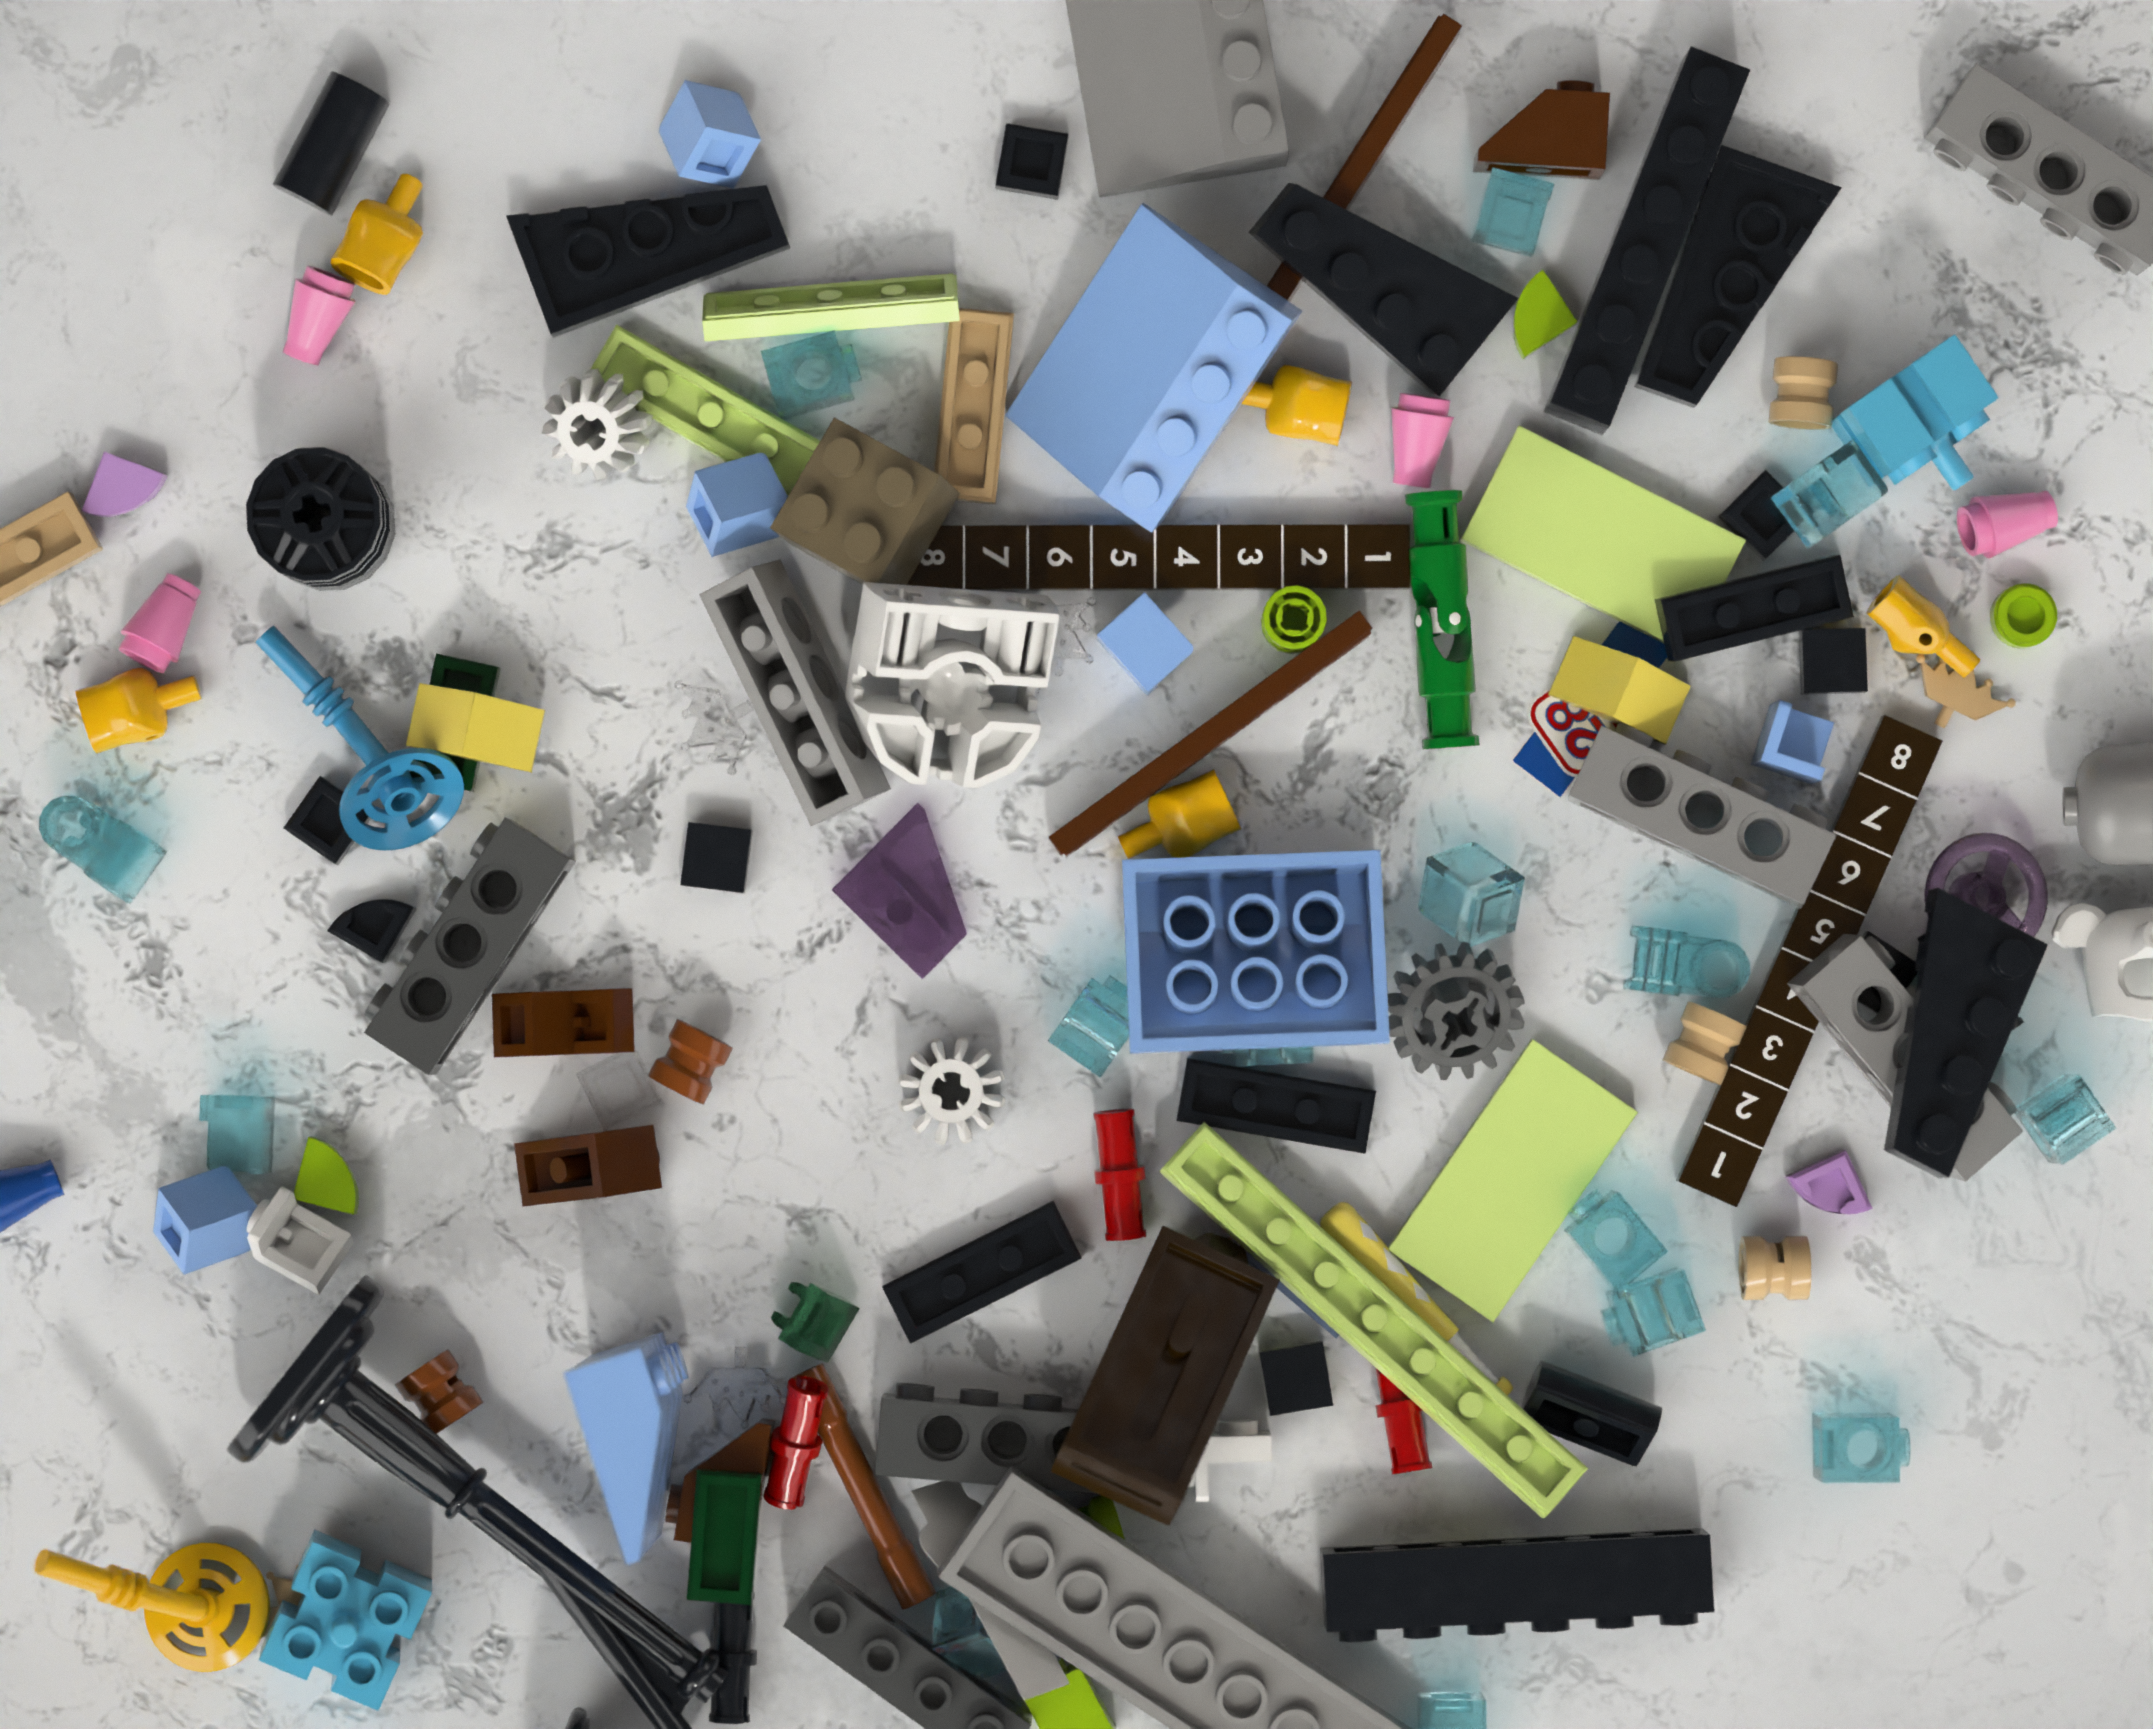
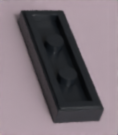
M1831 555L1654 599L1667 659L1670 662L1854 617L1841 555Z
M1187 1058L1176 1121L1202 1125L1205 1122L1208 1126L1366 1154L1376 1091Z
M1053 1200L883 1285L882 1288L911 1344L1082 1259V1256Z

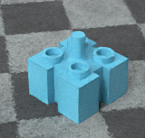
M1954 334L1846 408L1833 419L1832 428L1871 485L1886 475L1896 485L1932 460L1951 489L1957 490L1973 479V474L1953 445L1990 420L1983 409L1999 397Z
M314 1529L292 1580L291 1589L301 1593L302 1597L298 1605L282 1600L261 1646L259 1661L306 1681L313 1666L333 1674L331 1682L332 1692L379 1711L400 1664V1649L391 1646L395 1634L411 1640L432 1594V1579L388 1560L384 1561L379 1574L359 1566L362 1549Z

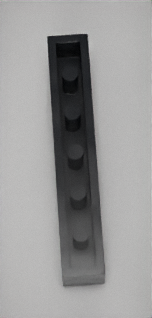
M1692 46L1682 59L1548 398L1544 413L1603 435L1610 427L1750 69Z
M1703 1528L1320 1548L1324 1626L1327 1632H1339V1641L1341 1642L1377 1640V1630L1403 1628V1638H1436L1442 1636L1441 1626L1467 1625L1468 1635H1498L1506 1633L1505 1623L1531 1622V1631L1559 1632L1570 1629V1620L1594 1618L1596 1628L1620 1629L1633 1627L1634 1616L1659 1615L1661 1625H1691L1698 1623V1613L1714 1612L1710 1534Z

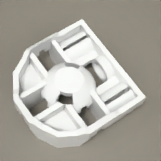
M863 582L845 699L865 745L882 765L910 784L927 785L928 775L937 776L939 780H952L953 783L962 787L980 788L1014 772L1039 740L1041 722L1036 713L1038 700L1035 698V689L1048 687L1060 616L1057 605L1047 595ZM938 623L958 630H982L980 647L978 648L971 643L953 638L935 641ZM959 662L973 663L978 665L979 668H963ZM868 671L878 677L900 678L899 696L863 694L864 688L861 686L862 676L866 677ZM990 685L1018 686L1016 702L1014 704L993 702L994 697L988 694ZM915 690L924 699L921 715L910 703L911 695ZM935 729L944 730L946 736L950 735L947 758L945 759L931 758Z

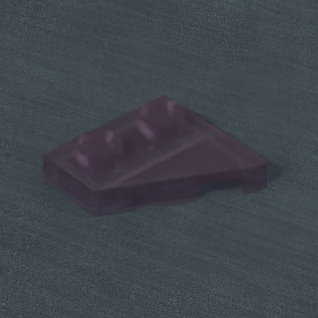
M919 803L832 889L922 980L968 935L926 811Z

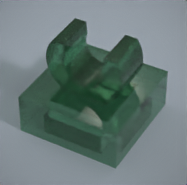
M791 1282L788 1290L798 1295L800 1301L791 1317L776 1311L773 1312L771 1316L773 1323L778 1328L783 1329L778 1339L796 1351L828 1363L860 1308L842 1296L810 1283L809 1286H805L798 1282Z

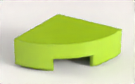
M1543 269L1525 286L1514 311L1513 337L1522 359H1525L1578 323Z
M312 1136L308 1137L294 1189L296 1200L352 1215L357 1214L359 1190L349 1165L333 1146L321 1139Z

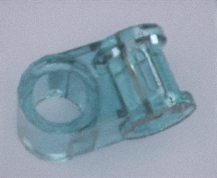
M61 796L51 800L44 807L39 818V830L42 838L52 849L83 869V873L129 904L136 898L167 853V850L121 819L118 821L94 803L76 796ZM82 811L83 815L79 823L86 828L85 834L81 838L70 835L63 840L62 836L66 828L59 822L61 816L64 813L75 816Z
M1631 926L1630 936L1636 940L1631 977L1624 979L1623 989L1678 997H1680V994L1714 999L1730 997L1740 992L1748 982L1750 961L1745 951L1735 943L1726 940L1689 936L1688 933L1681 931ZM1657 946L1659 948V952L1657 959L1656 974L1655 976H1653L1652 969L1655 947ZM1714 951L1728 954L1736 965L1734 980L1724 988L1711 986L1706 982L1702 974L1704 959Z

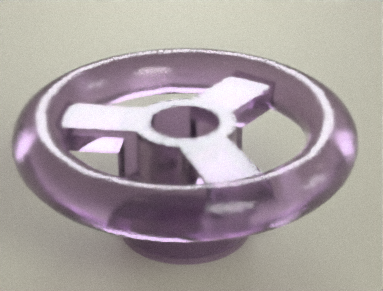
M1974 833L1952 842L1938 855L1927 875L1924 890L1925 905L1928 890L1934 888L1944 890L1950 871L1961 859L1977 852H1989L1983 871L1960 875L1953 881L1948 893L2035 937L2046 915L2048 889L2044 873L2038 861L2028 849L2004 835ZM2010 860L2020 869L2028 887V907L2022 922L2005 903L2006 891L2002 881ZM1980 886H1983L1989 895L1988 903L1984 908L1980 907L1976 901V891Z

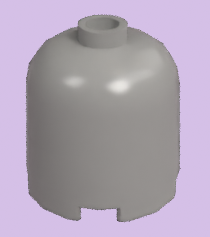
M2153 742L2118 744L2097 748L2085 756L2078 767L2075 787H2063L2064 826L2076 825L2080 845L2088 856L2099 863L2110 865H2153Z

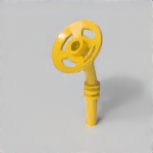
M198 1543L181 1548L159 1565L149 1583L148 1578L144 1574L134 1573L132 1570L122 1569L114 1564L102 1568L48 1549H43L35 1560L34 1570L36 1574L94 1592L98 1601L110 1603L112 1606L122 1607L131 1612L136 1611L139 1607L144 1608L147 1630L155 1646L171 1662L188 1670L212 1672L236 1665L250 1655L257 1647L268 1625L270 1596L266 1581L259 1568L248 1556L228 1545ZM202 1559L224 1563L233 1569L242 1580L234 1584L229 1577L217 1570L202 1569ZM178 1569L184 1582L176 1590L164 1587L169 1577ZM202 1579L216 1582L223 1588L224 1592L221 1593L214 1588H202ZM250 1603V1614L246 1628L240 1638L231 1646L222 1633L230 1626L233 1620L235 1605ZM184 1622L193 1628L202 1627L203 1637L189 1633L181 1624ZM173 1632L180 1640L187 1644L199 1647L205 1646L207 1656L195 1655L182 1650L167 1635Z

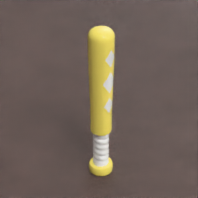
M1339 1202L1323 1215L1320 1221L1321 1228L1507 1396L1513 1390L1511 1382L1504 1376L1497 1378L1489 1368H1486L1484 1362L1479 1360L1478 1356L1458 1336V1327L1432 1300L1399 1259L1388 1250V1246L1352 1205L1346 1202Z

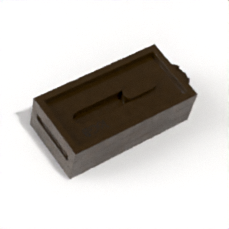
M1162 1226L1050 1472L1169 1526L1184 1499L1280 1279L1248 1265L1245 1250L1241 1245L1239 1247L1227 1237L1206 1233L1193 1240Z

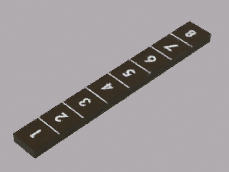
M1410 524L1159 525L1152 533L1141 525L941 526L907 585L981 591L1280 590L1287 586L1297 585L1310 590H1409Z
M1883 715L1880 717L1830 832L1836 834V838L1801 909L1796 908L1747 1018L1745 1023L1747 1028L1740 1044L1736 1045L1728 1061L1729 1069L1722 1085H1718L1676 1181L1731 1206H1738L1819 1023L1787 983L1844 933L1858 934L1940 749L1942 740L1889 716Z

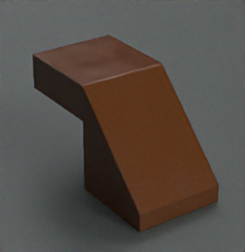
M632 988L492 994L494 1057L635 1052Z

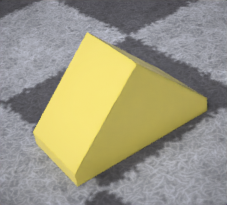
M1573 636L1548 695L1617 725L1618 723H1623L1651 736L1654 741L1665 745L1691 686L1638 657Z
M419 683L406 746L432 749L451 756L532 773L545 710L476 692Z

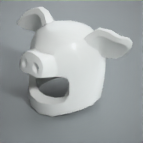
M2078 903L2067 907L2056 919L2051 931L2052 939L2062 948L2082 947L2084 975L2092 1017L2116 1016L2153 1022V908H2131L2106 915L2097 906L2085 903Z

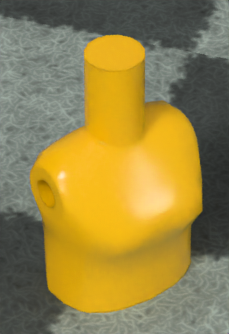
M401 174L385 204L370 199L359 201L350 218L344 237L331 258L332 268L341 276L360 287L382 295L389 294L400 271L411 259L423 236L422 227L408 216L423 188V184L409 174Z
M1283 365L1277 370L1271 384L1256 381L1242 404L1265 409V426L1271 434L1294 439L1314 440L1338 446L1353 381L1327 377L1296 366Z
M1900 575L1894 577L1868 607L1867 615L1886 631L1892 649L1908 654L1936 653L1963 678L1981 660L1949 631V622L1943 611L1918 593Z
M144 668L131 669L117 674L103 683L75 691L84 726L96 754L121 745L147 742L162 737L168 727L166 710L202 699L195 676L159 686L152 673Z
M1212 769L1190 781L1168 787L1151 795L1147 804L1151 821L1119 835L1118 838L1128 859L1160 844L1163 845L1171 857L1181 858L1190 857L1202 851L1216 840L1242 830L1215 770Z

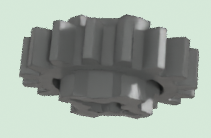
M1468 942L1460 944L1456 955H1448L1443 944L1439 943L1435 944V959L1427 962L1422 956L1415 953L1411 956L1415 971L1411 975L1396 971L1393 975L1401 993L1388 994V1012L1391 1013L1389 1016V1036L1396 1037L1393 1042L1401 1059L1412 1055L1411 1059L1417 1072L1422 1074L1433 1063L1440 1080L1447 1081L1452 1067H1461L1466 1079H1470L1474 1075V1063L1482 1060L1491 1069L1497 1066L1493 1054L1497 1047L1513 1051L1515 1044L1508 1029L1517 1030L1524 1028L1525 1022L1520 1011L1516 1008L1525 1004L1519 986L1513 985L1516 979L1508 964L1497 967L1498 962L1493 951L1487 948L1475 959ZM1489 989L1494 993L1495 998L1493 1015L1487 1013L1485 1008L1489 1001L1486 994ZM1416 1007L1422 1011L1424 1016L1420 1021L1423 1028L1420 1033L1414 1027Z

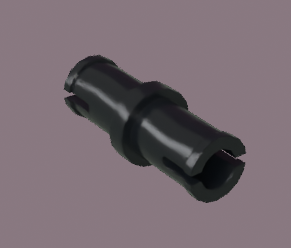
M715 1602L713 1647L707 1649H713L718 1652L720 1656L718 1665L725 1669L728 1674L711 1696L710 1722L720 1724H744V1722H750V1714H748L750 1666L757 1664V1650L751 1648L753 1603L752 1605Z

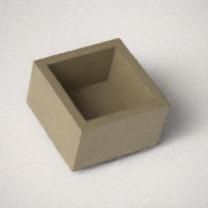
M834 417L770 529L795 548L862 585L863 582L907 585L960 493L940 474Z

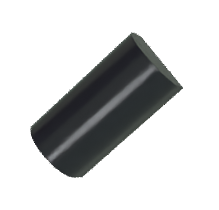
M331 71L273 185L277 189L332 216L390 105L389 102L364 85Z
M1542 1360L1534 1371L1521 1408L1548 1433L1636 1467L1657 1433L1662 1414V1407Z

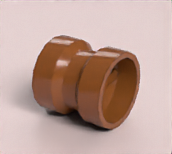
M677 1019L668 1036L671 1045L666 1055L655 1060L648 1076L667 1088L704 1105L713 1088L710 1078L717 1067L725 1065L733 1047Z
M449 1349L395 1384L405 1401L415 1403L421 1412L420 1420L436 1434L484 1403L473 1386L464 1385L462 1380L457 1378L456 1374L458 1373L459 1364Z

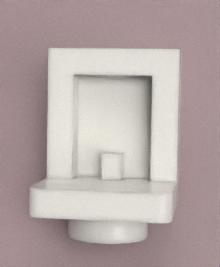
M283 1186L279 1188L271 1201L264 1199L258 1204L247 1224V1232L249 1233L247 1239L254 1259L320 1295L354 1244L352 1234L298 1205L294 1192Z
M1252 1419L1219 1421V1432L1212 1433L1189 1487H1194L1196 1502L1209 1501L1208 1463L1272 1461V1435L1270 1431H1258L1257 1420Z

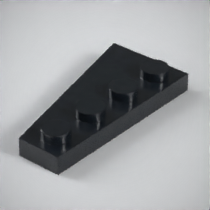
M1721 145L1634 387L1695 408L1842 187Z
M1288 183L1248 232L1427 392L1438 397L1441 396L1519 299L1294 183Z
M767 185L685 194L684 197L651 201L650 199L625 201V204L587 208V206L560 209L559 212L534 215L529 213L506 215L553 338L790 249Z
M1940 888L1929 889L1927 893L1924 912L1929 913L1925 940L1923 943H1919L1915 970L1919 971L1914 1004L1913 1007L1908 1008L1904 1033L1908 1034L1903 1067L1897 1069L1884 1151L1937 1178H1949L2048 944Z

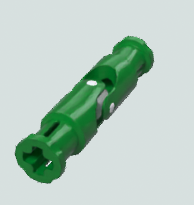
M1462 490L1405 494V502L1412 507L1415 540V545L1409 548L1413 598L1416 602L1414 624L1419 696L1424 697L1426 700L1428 737L1422 740V749L1480 746L1479 736L1472 733L1470 695L1476 692L1471 620L1466 604L1468 594L1466 545L1459 542L1457 503L1463 500ZM1442 633L1454 635L1453 645L1446 659L1441 655L1433 640V637L1439 636Z

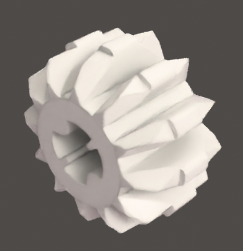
M590 369L583 374L581 381L573 376L565 379L559 385L561 395H553L547 400L544 409L553 419H550L543 425L541 434L559 439L560 443L553 448L551 458H562L566 454L573 458L571 475H580L588 466H590L596 480L606 479L612 473L613 468L624 473L635 464L634 454H642L648 448L650 440L641 430L646 429L652 423L653 415L636 411L635 405L643 399V391L635 390L629 395L622 392L624 385L623 374L616 373L605 383L598 369ZM599 418L605 426L598 431L590 423V421Z
M959 1037L957 1039L954 1059H947L943 1041L940 1038H936L931 1041V1049L937 1060L936 1063L931 1065L917 1051H914L909 1056L912 1064L922 1070L924 1074L921 1079L909 1074H901L899 1076V1085L919 1088V1096L900 1101L899 1107L903 1112L910 1111L920 1105L925 1109L926 1112L912 1126L916 1133H921L934 1118L940 1121L935 1133V1142L943 1145L949 1136L950 1123H957L959 1138L962 1143L966 1144L973 1140L972 1131L966 1120L972 1116L985 1130H990L994 1126V1121L991 1117L981 1111L979 1107L981 1103L993 1107H1003L1005 1105V1097L999 1094L984 1093V1085L999 1083L1004 1080V1073L1002 1070H995L981 1077L977 1069L984 1065L991 1057V1052L986 1048L979 1051L971 1063L964 1061L968 1049L967 1038ZM947 1072L960 1074V1085L970 1089V1096L965 1104L961 1100H957L958 1109L943 1107V1096L934 1093L936 1080L940 1078L943 1082L947 1081L945 1075Z

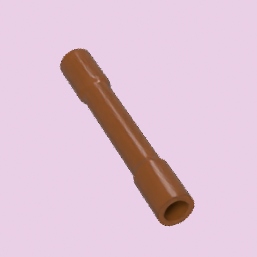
M820 1363L799 1373L796 1376L816 1378L828 1385L829 1392L825 1399L818 1435L821 1437L877 1551L878 1562L902 1610L930 1598L937 1592L912 1542L905 1537L848 1422L847 1411L824 1364Z

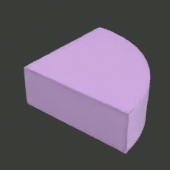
M104 452L82 512L99 517H113L133 511L157 495L164 485L167 476Z
M1841 1150L1785 1176L1789 1185L1799 1197L1820 1210L1837 1214H1857L1873 1209L1846 1150Z

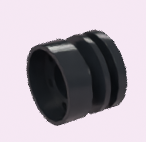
M325 447L297 448L273 459L255 479L246 503L247 531L258 555L278 573L296 583L319 591L346 590L369 579L387 560L395 538L394 507L384 486L349 456ZM316 501L325 509L331 510V515L321 519L322 529L316 531L307 523H303V518L312 514L311 504Z

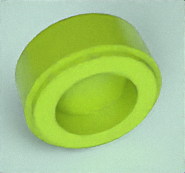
M2022 583L2007 588L1996 597L1990 610V624L1993 632L2000 641L2014 648H2030L2042 643L2052 634L2057 623V608L2053 598L2046 590L2034 584Z

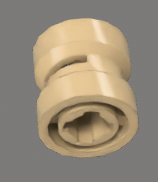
M1787 356L1775 358L1773 379L1778 384L1777 398L1770 403L1768 423L1795 429H1831L1834 408L1828 402L1829 389L1837 383L1838 363L1811 357Z
M1688 1001L1680 1018L1683 1030L1679 1039L1669 1043L1662 1060L1704 1080L1722 1085L1729 1069L1726 1059H1724L1725 1054L1729 1053L1731 1047L1740 1044L1747 1027L1723 1014Z
M1741 1236L1738 1266L1740 1293L1743 1300H1763L1769 1293H1781L1788 1300H1808L1811 1289V1253L1807 1236H1786L1780 1243H1768L1761 1236Z

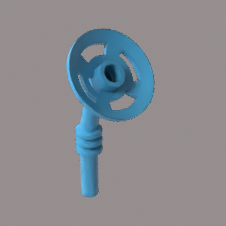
M274 625L258 638L255 643L305 695L302 702L306 706L314 704L315 707L312 713L316 717L324 715L322 723L326 727L333 725L366 765L348 783L339 805L341 823L353 841L369 849L398 850L427 840L450 822L458 811L464 795L463 777L451 758L441 752L427 748H408L388 753L352 709L354 700L351 697L343 699L344 690L341 687L335 689L332 687L335 680L331 676L323 678ZM415 760L429 762L438 767L443 774L433 775L425 764ZM409 770L419 773L422 777L412 778ZM374 774L367 788L360 789L363 783ZM428 793L440 796L424 815L410 823L408 822L406 815L416 810ZM380 798L385 809L376 807L372 802ZM364 809L371 819L385 823V828L370 826L362 822L356 814Z

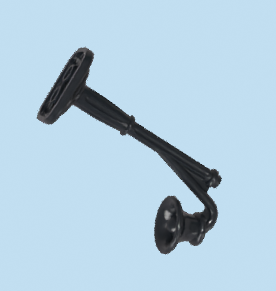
M365 1275L344 1298L233 1439L227 1448V1452L242 1463L253 1461L270 1442L285 1445L305 1423L314 1424L320 1419L377 1464L446 1509V1518L452 1519L459 1512L540 1575L655 1729H692L681 1714L684 1707L694 1696L705 1704L728 1674L725 1669L718 1665L720 1662L718 1652L713 1649H707L704 1652L700 1651L483 1482L487 1476L485 1468L474 1469L408 1408L359 1371L361 1366L359 1354L368 1344L375 1331L369 1317L384 1296V1290L381 1285L368 1275ZM575 1708L568 1719L565 1729H590V1719L587 1718L585 1709Z

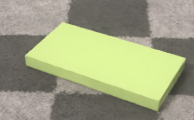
M1518 426L1460 541L1664 643L1654 599L1725 582L1746 539Z
M1531 1039L1391 1241L1388 1250L1488 1320L1494 1322L1638 1112L1541 1044Z

